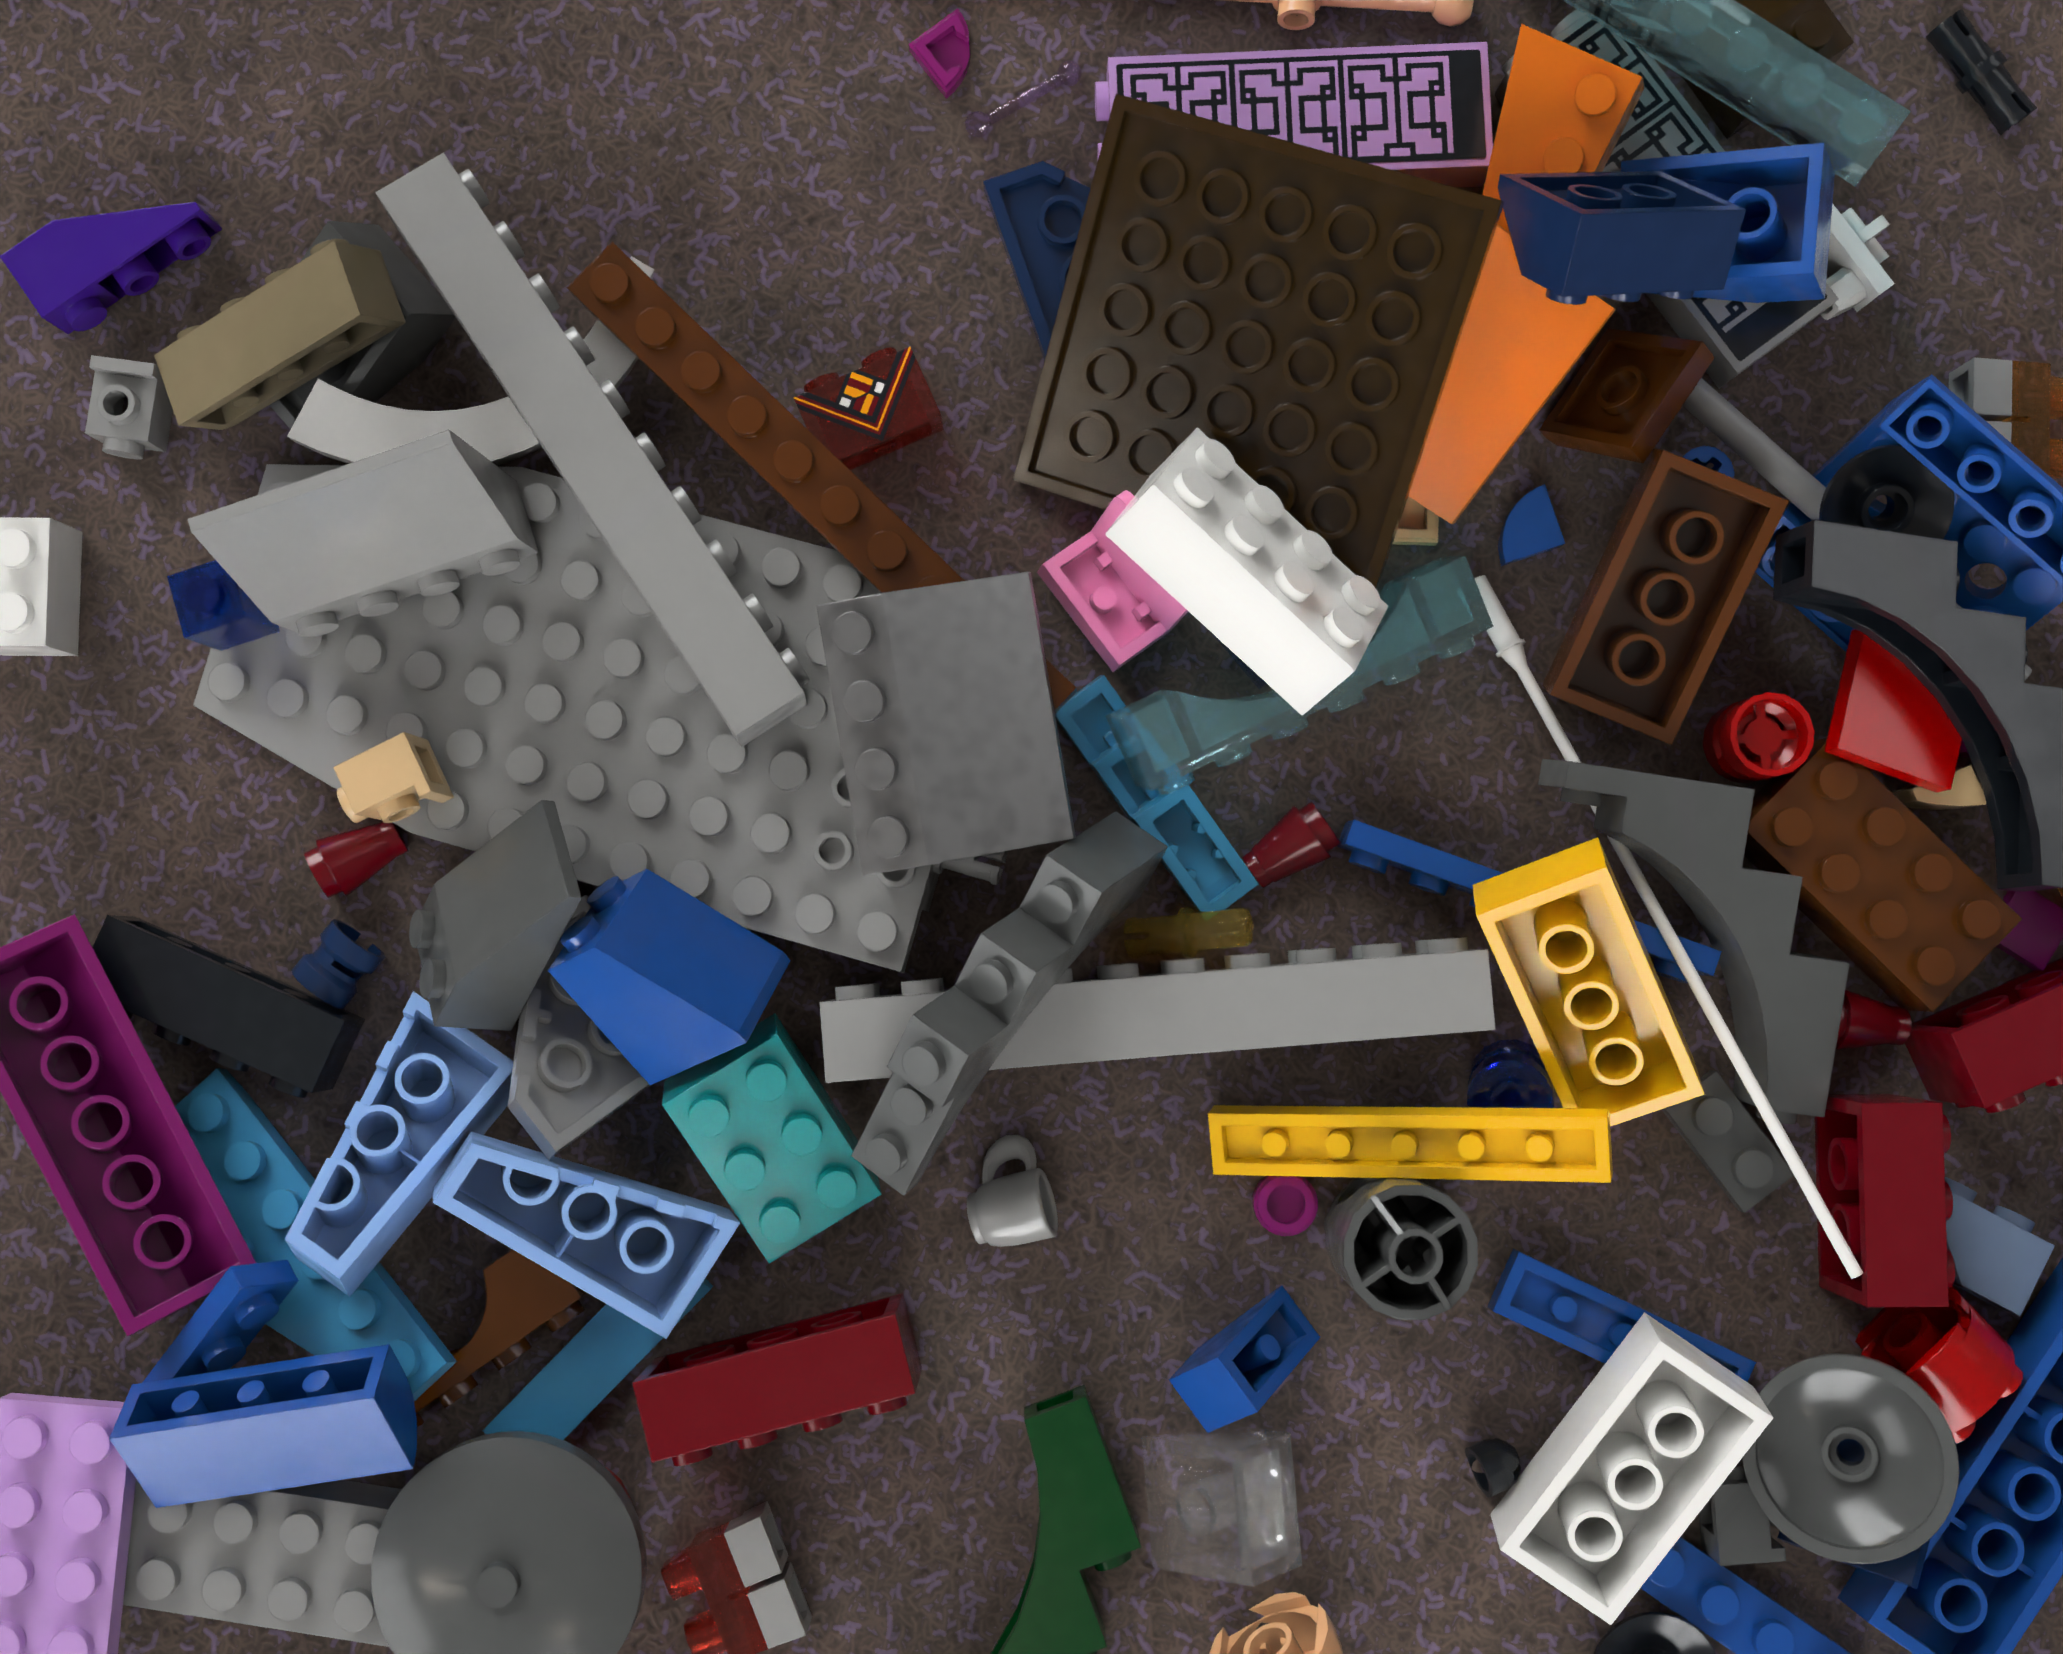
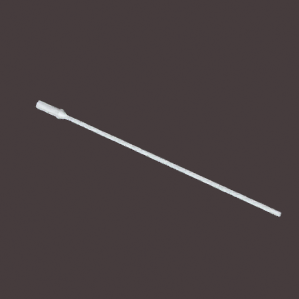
M1485 575L1469 581L1463 586V589L1498 651L1496 656L1502 657L1517 672L1565 761L1581 763L1527 665L1523 646L1526 641L1520 639ZM1591 806L1594 814H1596L1597 806ZM1607 836L1850 1278L1853 1279L1862 1275L1861 1267L1631 851L1622 843Z

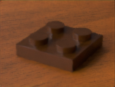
M1607 328L1539 431L1546 439L1557 446L1644 463L1715 357L1703 341Z

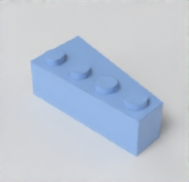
M414 991L402 1011L404 1017L392 1040H387L375 1064L377 1069L360 1102H355L344 1123L346 1128L331 1158H326L285 1237L286 1243L299 1261L349 1297L433 1197V1187L470 1131L484 1135L508 1106L513 1060L467 1028L434 1026L429 1002Z
M470 1131L433 1187L434 1204L665 1339L673 1330L740 1224L729 1208L553 1156L548 1160L542 1152Z

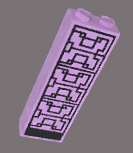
M1487 42L1108 57L1106 81L1095 82L1096 121H1109L1115 95L1120 94L1455 188L1483 186L1493 149ZM1098 143L1097 145V161L1100 155L1102 143Z

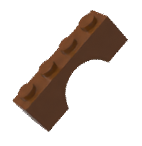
M513 1249L483 1269L487 1300L482 1322L475 1335L465 1346L450 1351L457 1362L414 1401L417 1428L424 1423L418 1411L437 1398L444 1408L457 1401L478 1385L472 1373L490 1361L493 1362L499 1371L529 1350L532 1346L525 1336L539 1326L546 1323L553 1333L582 1313L585 1308L578 1299L587 1292Z

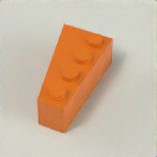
M1521 24L1482 195L1501 200L1497 188L1500 174L1602 172L1644 90L1643 77ZM1502 208L1497 224L1509 232Z

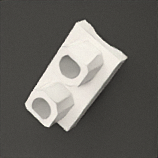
M1832 203L1827 266L1829 278L1826 279V283L1839 300L1820 314L1823 319L1829 320L1851 308L1858 312L1895 284L1880 265L1889 255L1875 238L1890 225L1883 215L1866 226L1852 207L1841 214Z

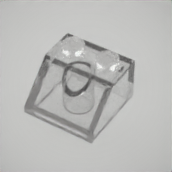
M1242 1427L1219 1429L1209 1433L1206 1431L1142 1436L1153 1567L1254 1587L1302 1566L1291 1433Z

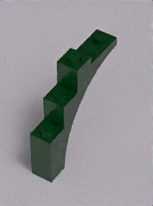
M1082 1385L1024 1407V1421L1038 1473L1040 1513L1034 1558L1017 1608L990 1654H1098L1097 1650L1107 1647L1106 1632L1084 1569L1094 1566L1096 1571L1113 1569L1127 1562L1132 1557L1131 1551L1141 1548L1137 1526L1086 1387Z

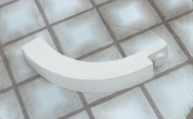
M631 256L630 259L652 279L654 269ZM597 319L590 332L583 339L595 361L587 365V368L598 384L609 379L617 389L630 373L638 358ZM317 379L287 435L295 443L326 457L348 464L446 430H451L496 466L527 456L542 448L509 397L484 405L457 410H407L377 404L353 396L320 379Z

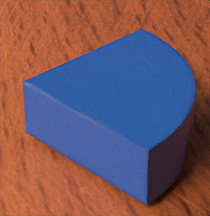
M1545 484L1524 495L1508 513L1498 541L1501 566L1559 548L1565 544Z

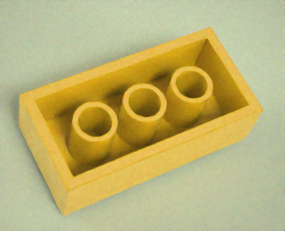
M1598 837L1472 885L1476 917L1563 1108L1609 1109L1611 1127L1705 1095L1694 1058Z

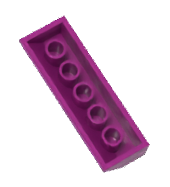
M73 914L0 947V1092L126 1336L134 1335L208 1296L230 1266L255 1264L256 1261L76 915Z

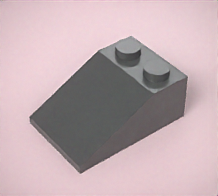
M328 221L302 260L311 255L310 250L315 245L331 239H345L353 245L380 250L406 323L270 404L271 408L290 430L317 379L353 396L376 403L425 361L456 318L443 297L379 225Z
M541 800L434 883L423 908L417 909L413 913L409 928V940L412 948L418 949L422 966L419 979L420 993L423 998L429 1000L434 1026L511 1031L581 900L580 890L555 801Z

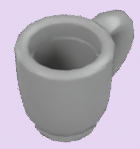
M1019 1134L1006 1135L998 1139L988 1149L983 1160V1185L977 1189L976 1193L968 1194L967 1214L973 1236L978 1244L988 1243L990 1246L997 1247L1015 1246L1053 1238L1057 1235L1058 1216L1051 1185L1044 1171L1041 1168H1036L1037 1159L1033 1145L1027 1138ZM1019 1159L1025 1164V1171L994 1179L995 1172L999 1166L1009 1160Z

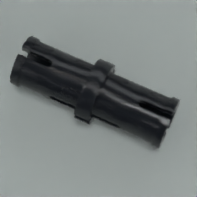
M1962 9L1948 17L1926 36L1929 43L1941 54L1959 79L1955 84L1962 94L1967 91L1975 102L1980 105L1989 117L1988 119L1997 129L2000 136L2037 109L2003 65L2007 61L2006 57L2000 50L1995 53L1974 29V26Z

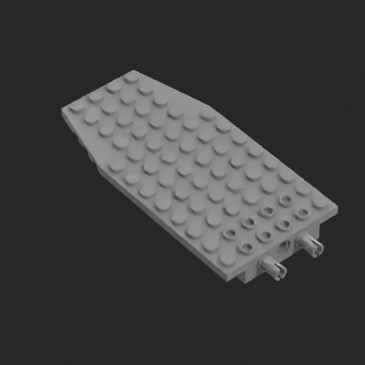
M267 464L258 495L344 465ZM499 467L518 483L538 549L537 554L520 559L521 565L517 569L494 576H486L482 572L460 579V586L457 589L442 595L423 596L421 593L409 596L398 600L399 607L396 610L383 615L364 617L359 613L338 621L339 627L336 630L324 635L301 637L296 632L271 623L233 579L231 580L193 706L335 789L342 786L333 768L334 766L402 732L427 739L454 798L444 803L423 798L418 801L421 808L416 813L393 822L412 834L477 851L541 800L555 801L576 880L600 886L614 876H618L624 881L645 869H649L744 928L899 972H905L922 910L929 912L938 877L943 869L989 881L993 885H998L1002 876L1003 869L979 862L978 858L984 857L1005 863L1008 851L863 876L816 605L879 594L880 592L837 550L701 514L699 515L702 520L693 525L706 545L715 539L720 543L737 570V574L729 578L730 582L742 599L751 593L756 597L774 626L765 632L766 636L778 653L789 648L810 680L801 686L805 693L807 705L743 747L739 745L561 477L523 467Z

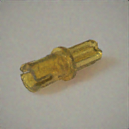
M1183 907L1175 915L1127 918L1124 924V934L1135 933V935L1150 936L1142 939L1124 940L1126 951L1132 959L1140 958L1141 956L1181 952L1185 958H1194L1198 951L1246 947L1250 945L1253 940L1254 922L1252 921L1250 911L1245 908L1194 913L1192 908Z

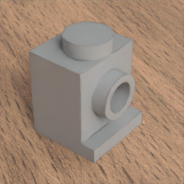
M91 355L89 368L94 370L95 373L85 434L102 442L103 452L118 457L143 459L144 449L166 452L173 409L158 366L154 363ZM127 397L128 407L126 411L122 413L124 398Z

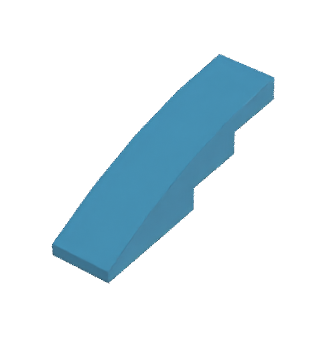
M1105 675L1098 676L1076 692L1055 714L1059 725L1129 820L1168 846L1160 862L1205 921H1210L1259 885L1189 784L1179 777L1146 728L1139 725Z

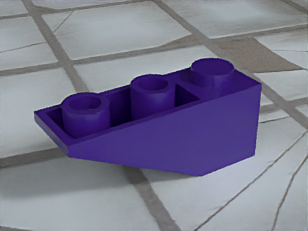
M196 202L57 219L50 221L0 255V258L40 316L63 332L70 334L74 330L86 331L99 325L107 316L106 308L125 295L136 296L149 291L157 284L159 280L158 273L178 259L191 260L203 254L211 245L210 237L221 231L222 227L218 221Z

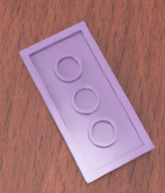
M9 1393L0 1397V1654H118L136 1478L109 1438L124 1402Z

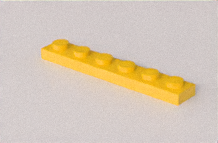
M1214 1105L1208 1112L1213 1175L1611 1183L1613 1175L1609 1109Z

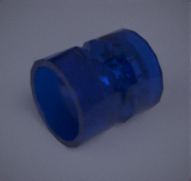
M1517 1039L1499 1040L1484 1047L1474 1058L1469 1073L1467 1107L1554 1108L1553 1084L1537 1049L1532 1044Z

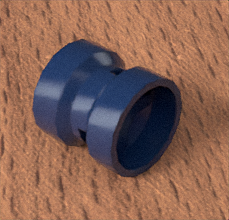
M333 919L320 934L321 945L314 953L303 955L291 971L296 980L316 997L336 1008L343 1009L356 995V983L365 974H372L386 957L373 943L368 950L359 946L355 941L361 933L350 925Z

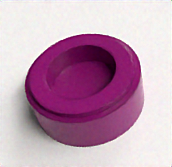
M1265 1176L1254 1190L1252 1206L1257 1220L1266 1230L1279 1236H1294L1305 1231L1314 1221L1318 1210V1198L1313 1186L1304 1177Z

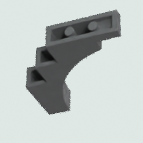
M1542 759L1538 785L1562 788L1560 801L1597 806L1593 828L1622 843L1657 870L1690 907L1706 933L1712 948L1722 951L1718 962L1721 966L1730 997L1735 1041L1780 1123L1796 1124L1798 1114L1824 1117L1850 963L1791 951L1803 877L1742 867L1755 789L1572 761ZM1735 1069L1734 1095L1738 1100L1755 1106ZM1757 1109L1756 1117L1763 1119Z

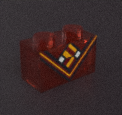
M911 346L898 352L894 347L876 351L861 362L862 368L839 377L838 373L821 375L804 386V393L793 397L807 429L850 471L944 430L941 413Z

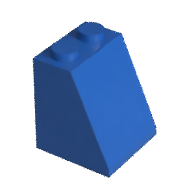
M645 869L624 881L618 876H614L598 886L587 899V903L591 906L584 917L571 925L561 936L560 942L564 947L547 971L647 1083L653 1085L747 1043L791 961L787 955L771 943L649 869Z

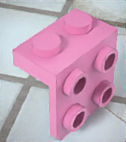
M1127 490L1113 498L1090 532L1047 560L1037 571L1038 575L1112 672H1115L1168 634L1189 612L1105 535L1129 502L1135 497Z

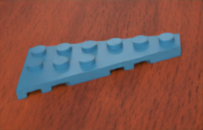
M216 1068L175 1106L256 1263L288 1260L299 1280L279 1305L278 1313L265 1323L266 1325L314 1356L390 1344L409 1381L414 1401L457 1362L380 1262L349 1297L295 1257L286 1243L285 1237L315 1182V1178L251 1096L228 1070Z

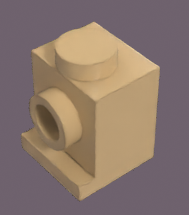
M402 732L333 767L342 786L337 789L338 800L346 815L354 823H359L367 818L382 819L383 823H392L416 813L421 808L418 801L423 798L440 803L454 798L429 741L406 732Z

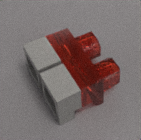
M768 1501L745 1511L742 1516L716 1528L710 1527L697 1533L689 1547L668 1559L661 1568V1575L666 1588L674 1601L703 1589L710 1607L707 1611L687 1618L684 1624L685 1637L692 1654H721L726 1651L727 1654H756L807 1634L812 1614L792 1563L785 1564L789 1555Z

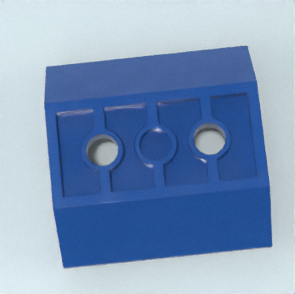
M1932 374L1891 400L1812 475L1827 487L1836 472L1856 455L1878 446L1901 445L1954 491L1953 518L1943 540L1958 542L1957 568L1960 573V583L1956 592V603L1965 609L2026 617V630H2028L2063 602V487ZM1875 498L1869 507V515H1879L1884 511L1886 504ZM1790 501L1755 571L1773 588L1776 535L1812 521ZM1990 563L2001 568L2007 580L1997 588H1980L1971 581L1968 571L1978 564ZM1793 605L1847 652L1851 631L1854 628L1819 611Z

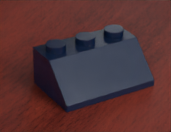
M1661 171L1500 174L1497 187L1500 199L1504 201L1503 210L1521 275L1546 288L1545 295L1547 298L1572 305L1586 303L1587 296L1603 295L1617 301L1636 302L1640 300L1642 293H1657L1673 299H1691L1694 291L1724 289L1746 209Z

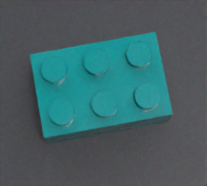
M776 1013L756 1024L747 1043L677 1073L664 1081L662 1106L769 1264L882 1195L878 1176L851 1156L858 1143V1139Z

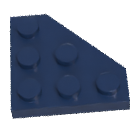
M1040 161L985 180L983 185L1045 361L1090 188L1066 177L1065 171Z

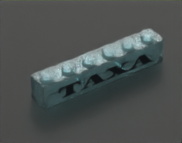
M1563 0L1792 146L1825 143L1835 174L1855 187L1911 112L1735 0Z

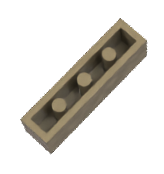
M345 239L323 241L315 245L310 250L311 255L298 264L268 275L264 281L265 285L246 297L232 299L224 303L220 307L221 313L202 325L192 326L180 331L177 334V341L154 355L178 426L223 430L235 426L405 324L406 322L381 251L353 245Z

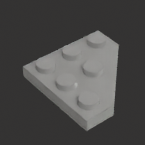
M587 895L581 897L564 932L576 921L584 917L591 908L587 903ZM560 940L519 1014L508 1100L509 1110L548 1160L650 1086L547 971L564 947Z

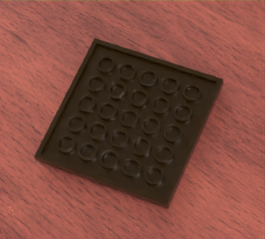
M1116 94L1013 480L1106 510L1113 498L1125 490L1135 496L1149 476L1198 427L1209 439L1223 444L1233 455L1235 463L1255 482L1271 489L1280 498L1284 509L1307 530L1316 532L1323 537L1330 546L1332 554L1355 575L1367 579L1378 590L1504 201Z

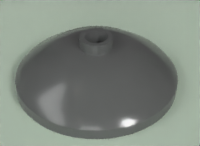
M1823 1354L1806 1358L1788 1366L1775 1375L1760 1391L1759 1396L1770 1411L1773 1419L1743 1456L1745 1475L1754 1498L1762 1511L1793 1542L1810 1552L1835 1561L1854 1564L1880 1563L1902 1557L1926 1543L1945 1522L1953 1506L1958 1488L1959 1459L1956 1442L1952 1430L1937 1403L1927 1391L1905 1373L1884 1362L1861 1355ZM1844 1439L1858 1441L1864 1448V1457L1856 1462L1845 1460L1839 1454V1442Z

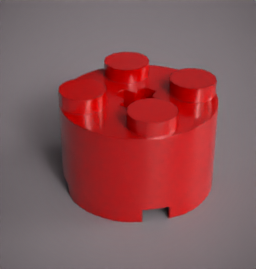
M1954 1287L1948 1288L1949 1307H1884L1858 1334L1855 1342L1862 1349L1861 1356L1876 1359L1893 1366L1912 1378L1927 1391L1943 1412L1957 1444L1971 1435L1975 1428L1976 1420L1988 1412L2000 1398L2007 1397L2018 1389L2023 1380V1372L2015 1364V1356L2011 1346Z

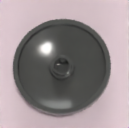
M523 1431L496 1432L466 1440L449 1448L415 1474L399 1492L382 1521L375 1542L371 1567V1590L379 1626L394 1654H617L627 1639L642 1605L647 1576V1554L644 1534L635 1508L621 1484L597 1459L573 1444L549 1435Z

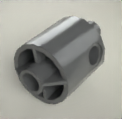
M1354 1179L1334 1198L1324 1220L1325 1248L1335 1271L1373 1310L1397 1320H1426L1450 1310L1468 1291L1478 1266L1477 1237L1467 1214L1447 1194L1420 1179Z

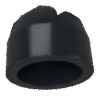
M1498 1438L1487 1439L1465 1449L1471 1470L1473 1462L1477 1459L1485 1472L1478 1473L1472 1470L1478 1487L1487 1497H1493L1508 1490L1518 1481L1521 1472L1519 1455L1515 1447L1508 1442Z

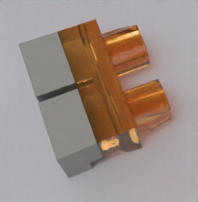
M1974 357L1949 373V389L2052 479L2063 478V439L2050 438V419L2063 420V378L2051 376L2050 363Z

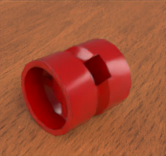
M1766 692L1724 706L1715 713L1704 730L1703 748L1707 761L1719 775L1732 782L1751 783L1793 772L1807 760L1813 748L1815 730L1810 714L1800 702L1786 694Z

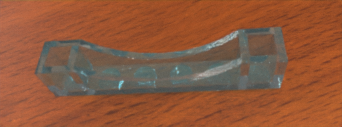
M1466 556L1440 557L1385 583L1380 593V598L1389 607L1355 672L1304 715L1298 713L1275 690L1257 695L1221 699L1199 697L1161 689L1106 715L1105 717L1135 785L1151 791L1158 789L1161 795L1177 791L1195 780L1192 772L1213 761H1215L1217 767L1235 763L1253 752L1250 746L1251 743L1269 734L1272 735L1274 740L1291 736L1309 725L1307 716L1325 707L1328 708L1330 713L1344 710L1364 700L1365 696L1362 690L1383 680L1385 686H1389L1417 675L1421 671L1418 663L1433 655L1438 654L1440 659H1446L1473 648L1476 645L1473 636L1494 626Z

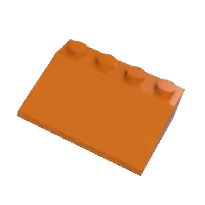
M1498 224L1409 493V497L1450 524H1454L1616 310L1597 295L1587 296L1586 303L1580 305L1564 304L1547 298L1545 295L1546 288L1521 275L1511 235Z

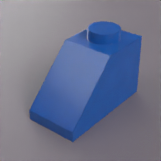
M1280 1286L1198 1347L1169 1381L1206 1432L1209 1433L1258 1412L1320 1339V1336L1284 1287Z

